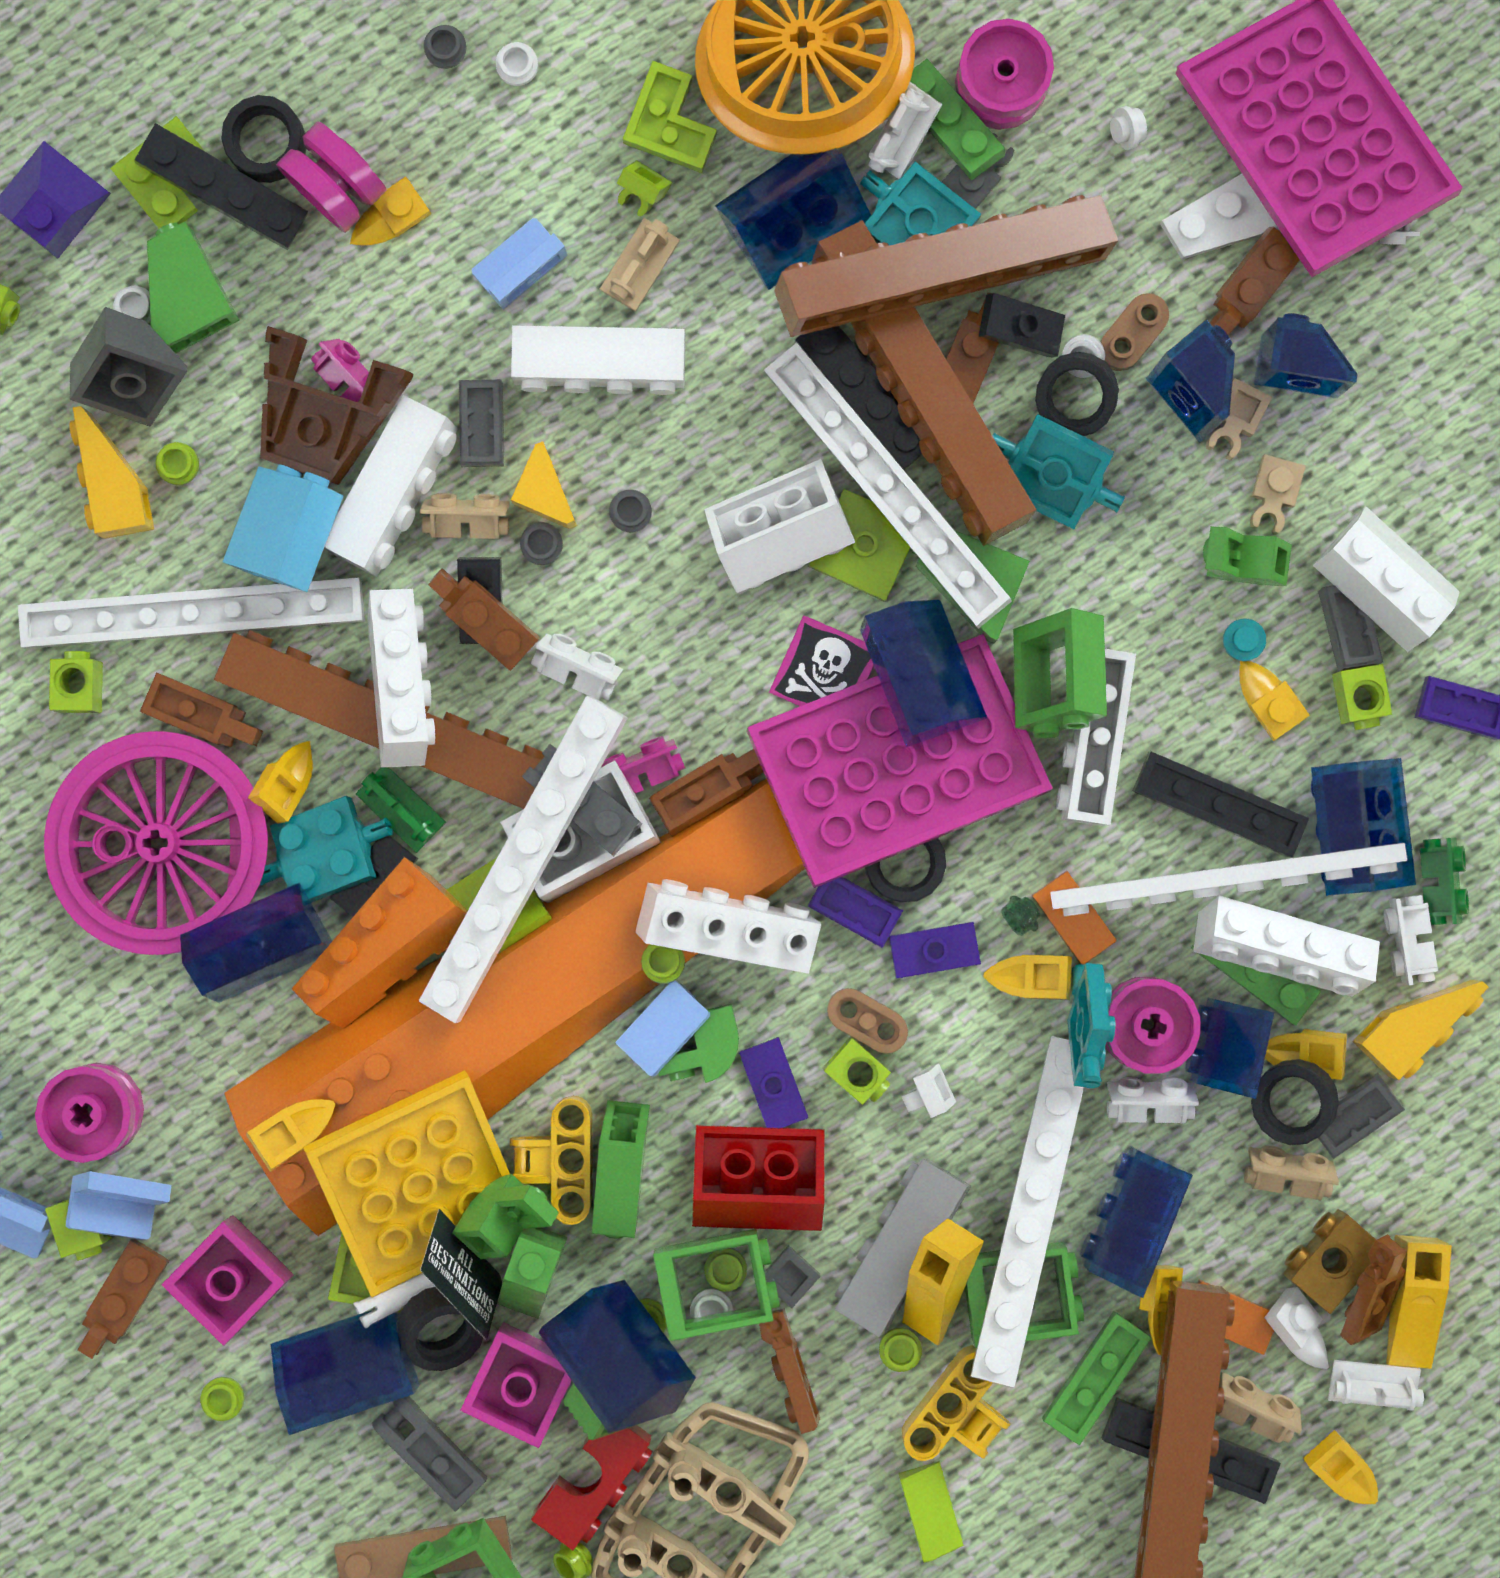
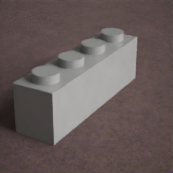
M922 1159L919 1165L913 1162L909 1166L900 1183L906 1187L898 1202L892 1199L889 1201L878 1220L884 1226L876 1240L869 1237L857 1255L856 1259L862 1262L854 1277L847 1274L835 1293V1297L840 1299L835 1310L878 1337L885 1335L906 1299L909 1271L923 1237L947 1218L953 1219L971 1188V1185L928 1159Z

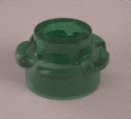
M1015 895L1011 896L1009 903L1001 909L1002 916L1010 928L1020 936H1023L1030 930L1037 931L1039 928L1037 919L1040 918L1037 906L1028 897L1021 899Z

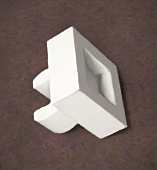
M939 1063L917 1074L913 1078L917 1087L901 1096L908 1112L925 1105L931 1118L945 1113L956 1103Z

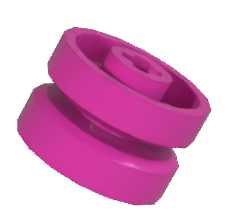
M1010 18L990 21L976 29L964 44L955 78L956 92L986 127L997 130L1018 127L1030 120L1044 102L1054 71L1052 50L1042 33L1026 22ZM999 72H1005L1007 76H1002Z
M317 121L302 136L306 149L317 162L314 163L301 151L290 149L277 162L276 166L285 178L339 230L346 233L360 219L357 206L346 192L348 191L363 204L373 205L387 189L368 163L351 145L337 136L326 125Z
M1134 977L1118 984L1112 990L1108 1012L1109 1016L1115 1017L1116 1028L1113 1041L1106 1042L1105 1049L1119 1063L1144 1074L1166 1073L1180 1067L1194 1053L1200 1038V1015L1193 999L1180 986L1155 977ZM1151 1017L1154 1022L1153 1028L1150 1031L1141 1028L1143 1019L1150 1020Z
M92 1063L64 1070L49 1080L38 1096L35 1120L38 1134L49 1150L64 1160L85 1163L103 1159L131 1143L141 1128L144 1105L141 1091L130 1075L113 1065ZM89 1105L93 1108L90 1115L88 1114Z

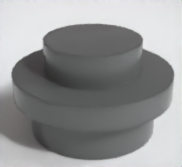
M440 25L430 30L426 35L424 52L427 59L434 66L443 69L457 66L465 57L466 41L463 34L457 28L450 25Z
M624 490L612 499L609 515L611 521L618 529L633 533L647 526L652 516V508L648 498L640 491Z
M538 522L524 530L520 539V548L524 557L531 563L548 565L560 556L563 549V540L561 534L553 525Z

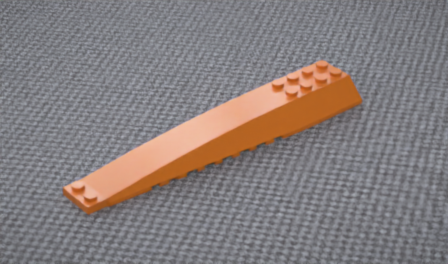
M767 778L754 785L748 791H744L745 794L673 837L668 832L659 837L661 843L550 903L543 901L552 919L497 954L460 1022L453 1023L419 1002L442 959L441 957L417 970L418 972L408 980L403 981L401 979L386 990V996L344 1029L330 1022L226 1091L224 1095L240 1136L285 1205L317 1236L337 1224L305 1151L303 1150L270 1172L246 1136L247 1132L284 1108L298 1102L316 1099L334 1101L335 1107L330 1121L319 1137L314 1140L316 1141L464 1070L471 1080L488 1120L660 984L649 979L643 971L642 955L650 944L644 943L635 933L647 883L662 885L663 879L674 880L688 885L687 890L703 893L704 887H710L729 893L728 898L743 901L745 895L767 899L803 871L805 867ZM682 950L685 963L698 954Z

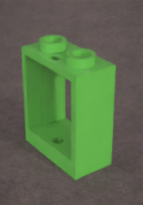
M1069 608L1013 629L1015 728L1032 731L1034 737L1047 739L1058 737L1061 730L1084 729L1089 727L1090 721L1107 717L1103 615ZM1065 646L1067 701L1051 706L1050 651Z
M757 1228L654 1249L653 1256L670 1341L773 1321L772 1309L780 1307L776 1282H767L764 1265L772 1264L767 1238L759 1239ZM748 1245L760 1305L686 1320L675 1259Z
M1063 1242L1049 1243L1044 1258H1054L1062 1318L1029 1322L1025 1342L1078 1335L1077 1322L1084 1321L1081 1296L1074 1295L1072 1279L1078 1278L1075 1252L1068 1253L1067 1247ZM1000 1250L979 1253L965 1286L971 1338L975 1348L978 1345L987 1307L982 1267L996 1266Z
M481 1518L471 1524H459L446 1536L433 1542L424 1541L415 1546L408 1554L402 1578H437L433 1570L475 1550L493 1578H522V1576L485 1519Z

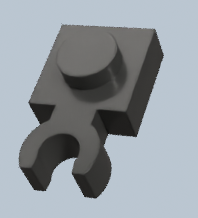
M1010 147L1003 158L972 181L956 165L942 183L976 209L1001 180V176L993 170L995 167L999 168L1007 165L1011 161L1015 150Z

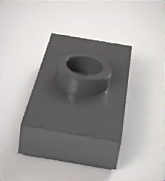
M459 380L461 467H504L502 380Z
M1336 586L1321 588L1318 594L1338 672L1383 663L1373 620Z
M1376 1073L1339 1099L1335 1120L1318 1139L1334 1159L1403 1112L1405 1108L1379 1073ZM1318 1115L1309 1120L1307 1124L1313 1122Z

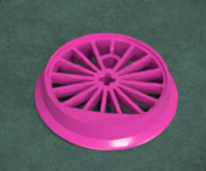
M165 731L140 732L114 739L98 747L84 757L66 776L54 796L46 820L44 833L45 863L50 882L62 906L73 920L93 937L127 952L145 955L173 954L198 947L217 937L229 928L248 907L260 885L266 865L268 850L266 819L263 808L254 804L248 798L253 790L252 784L242 770L224 753L204 741L184 734ZM168 758L178 759L187 762L188 766L166 818V760ZM150 759L156 760V817L134 767L135 763ZM124 768L148 824L107 785V780ZM199 768L216 782L175 823L195 772ZM221 788L225 791L228 811L181 830ZM100 789L141 830H136L89 811L87 806L97 790ZM84 816L105 824L96 831L92 841H79V831ZM229 819L230 839H183ZM116 831L120 832L126 841L124 851L118 856L112 855L106 846L108 837ZM159 835L168 841L167 847L160 848V851L157 848L151 847V840L157 839ZM230 846L229 866L183 847ZM93 848L96 856L107 863L83 872L79 849ZM180 855L228 873L227 891L224 895L221 896ZM141 856L132 868L99 900L87 882L88 879ZM176 864L216 902L212 908L199 917L196 914ZM147 865L127 917L123 919L109 910L107 905ZM157 868V927L149 928L137 925L135 920ZM167 870L189 919L188 923L172 928L167 927Z

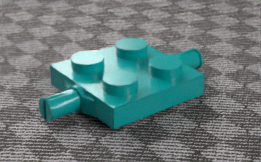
M916 161L902 178L891 183L890 186L875 175L872 170L866 173V177L864 176L859 184L879 199L875 211L865 222L866 227L877 244L888 243L890 246L903 243L909 237L919 233H927L929 236L944 233L948 228L962 223L968 224V227L974 226L981 217L980 212Z
M1039 414L1036 415L1027 434L1017 444L997 435L995 432L993 433L994 440L1005 458L1009 459V465L1037 512L1075 529L1083 512L1094 501L1116 513L1120 509L1125 496L1102 486L1104 472L1113 457L1114 451Z
M343 796L290 817L288 822L272 824L270 829L277 850V860L265 865L260 885L262 886L265 883L282 877L287 884L292 905L302 907L376 878L370 858L371 842L393 835V829L389 828L392 825L387 818L365 826L358 818L353 798Z
M1086 963L1085 965H1075L1071 970L1073 977V1002L1067 1024L1073 1085L1097 1088L1102 1082L1100 1071L1103 1070L1105 1064L1106 1042H1112L1114 1039L1116 1022L1115 1017L1109 1016L1108 1012L1112 997V987L1110 983H1105L1103 965Z

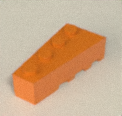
M404 857L292 987V990L316 1015L344 1029L383 999L389 987L400 979L403 981L408 980L418 972L416 966L433 953L440 955L450 945V940L455 936L468 910L429 873Z

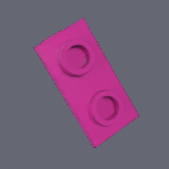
M344 340L321 341L319 346L322 349L311 358V361L315 364L313 369L333 391H337L346 382L349 387L340 397L359 402L369 371L359 361V352Z
M663 736L641 744L639 747L642 752L628 758L625 757L624 753H618L606 758L601 766L603 767L616 761L635 794L644 790L638 777L642 773L646 772L651 786H655L678 777V772L686 769L680 753L673 756L670 754V751L677 749L674 739L665 742Z

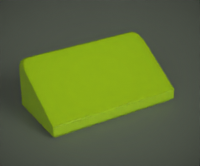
M940 1461L898 1473L923 1562L933 1561L964 1546Z

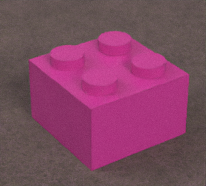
M232 1215L224 1220L161 1285L224 1346L294 1274Z
M503 1322L460 1411L539 1448L577 1370L580 1358Z

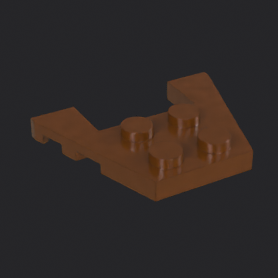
M268 326L265 342L270 344L269 362L264 363V379L268 380L267 404H262L260 458L287 466L304 474L305 472L313 473L329 480L331 483L339 485L407 388L414 374L407 370L373 360L359 402L294 382L307 339Z

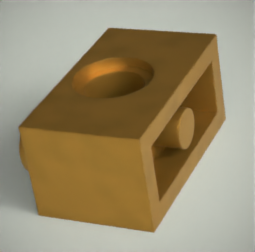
M1339 1209L1334 1214L1326 1213L1318 1220L1313 1228V1232L1316 1235L1306 1247L1299 1245L1289 1254L1285 1261V1265L1288 1268L1283 1273L1286 1278L1329 1314L1335 1310L1357 1284L1360 1275L1371 1265L1368 1252L1376 1241L1355 1220ZM1330 1248H1337L1339 1251L1337 1264L1332 1268H1323L1321 1259L1324 1252Z

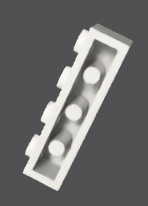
M512 325L511 378L515 385H521V390L526 392L547 391V386H564V391L570 393L590 392V387H607V392L629 394L632 393L633 387L650 388V393L671 395L675 393V388H684L685 330L668 328Z
M403 395L338 512L324 548L333 555L377 577L380 570L385 569L390 564L395 553L394 545L401 532L406 531L411 526L415 517L414 508L421 495L426 494L433 486L436 478L435 470L442 457L448 456L456 442L458 428L446 416Z
M413 589L370 590L367 618L381 768L425 766L428 745H435V724L433 718L426 719L425 706H431L430 680H422L421 668H427L426 642L418 643L417 631H423L424 627L422 605L414 604Z
M1105 649L1107 717L1090 721L1087 728L1075 729L1073 742H1066L1062 766L1069 768L1067 784L1059 785L1056 799V809L1062 810L1061 820L1099 826L1111 825L1136 653Z
M663 879L662 885L647 883L635 932L644 943L809 974L821 928V923L809 914V908L793 903H785L784 909L769 906L770 902L768 900L752 895H745L743 901L728 898L729 893L710 887H704L703 893L687 890L688 885L668 879Z
M1218 896L1198 912L1193 952L1353 997L1376 982L1380 942Z

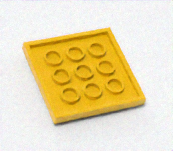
M465 1070L303 1146L371 1298L422 1273L421 1266L438 1209L456 1226L469 1204L486 1186L496 1179L510 1174L471 1080Z

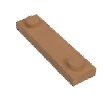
M506 1515L485 1519L512 1561L513 1556ZM475 1521L464 1522V1523L471 1524V1523H473V1522H475ZM462 1523L338 1543L335 1545L334 1550L339 1578H402L408 1554L415 1546L424 1541L433 1542L440 1539ZM475 1550L433 1570L434 1574L483 1567L485 1564Z

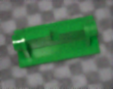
M390 767L380 768L376 773H370L361 783L363 786L355 794L381 820L387 818L392 825L390 828L416 853L446 823Z
M1446 838L1447 847H1441V839L1423 840L1424 848H1419L1422 878L1438 877L1439 886L1423 887V900L1429 906L1431 925L1447 924L1446 916H1452V924L1463 923L1462 915L1469 914L1467 889H1460L1459 872L1466 871V854L1464 846H1457V838Z

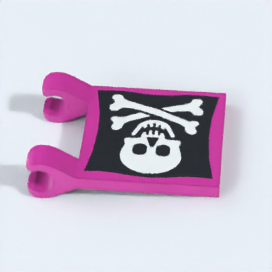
M803 615L769 693L802 706L868 680L874 665L883 670L890 671L907 664V661L899 655L880 649Z

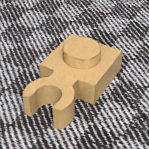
M1234 378L1230 382L1212 418L1222 423L1223 426L1209 436L1206 442V449L1211 451L1218 439H1226L1230 444V451L1227 453L1226 459L1232 460L1241 449L1240 433L1248 437L1254 435L1272 396Z
M1266 454L1262 456L1251 497L1263 500L1262 506L1255 510L1251 516V528L1256 529L1260 524L1262 515L1267 514L1272 516L1275 522L1272 533L1277 535L1282 531L1285 525V517L1281 508L1282 506L1295 507L1306 465Z

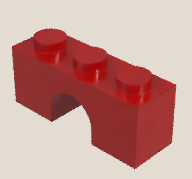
M638 1425L594 1440H588L587 1436L582 1449L598 1461L602 1472L601 1477L590 1486L579 1487L571 1484L559 1475L535 1508L531 1520L572 1551L581 1540L587 1544L602 1523L597 1518L606 1505L613 1508L626 1491L627 1486L622 1482L632 1469L639 1473L650 1458L653 1451L648 1446L650 1445L652 1435Z

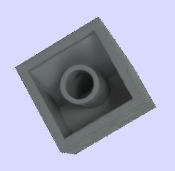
M105 307L70 362V400L151 427L187 373V365L146 321Z

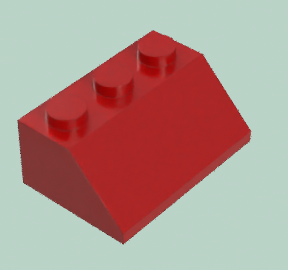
M696 1125L692 1227L822 1231L825 1129Z

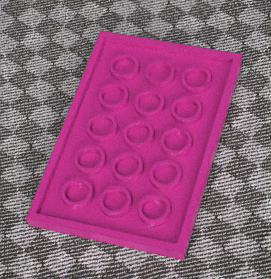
M1296 0L1177 66L1176 76L1311 277L1320 274L1459 196L1463 188L1333 0Z
M983 634L749 726L746 731L813 888L1047 794L1053 789L1027 730L1015 728V703Z

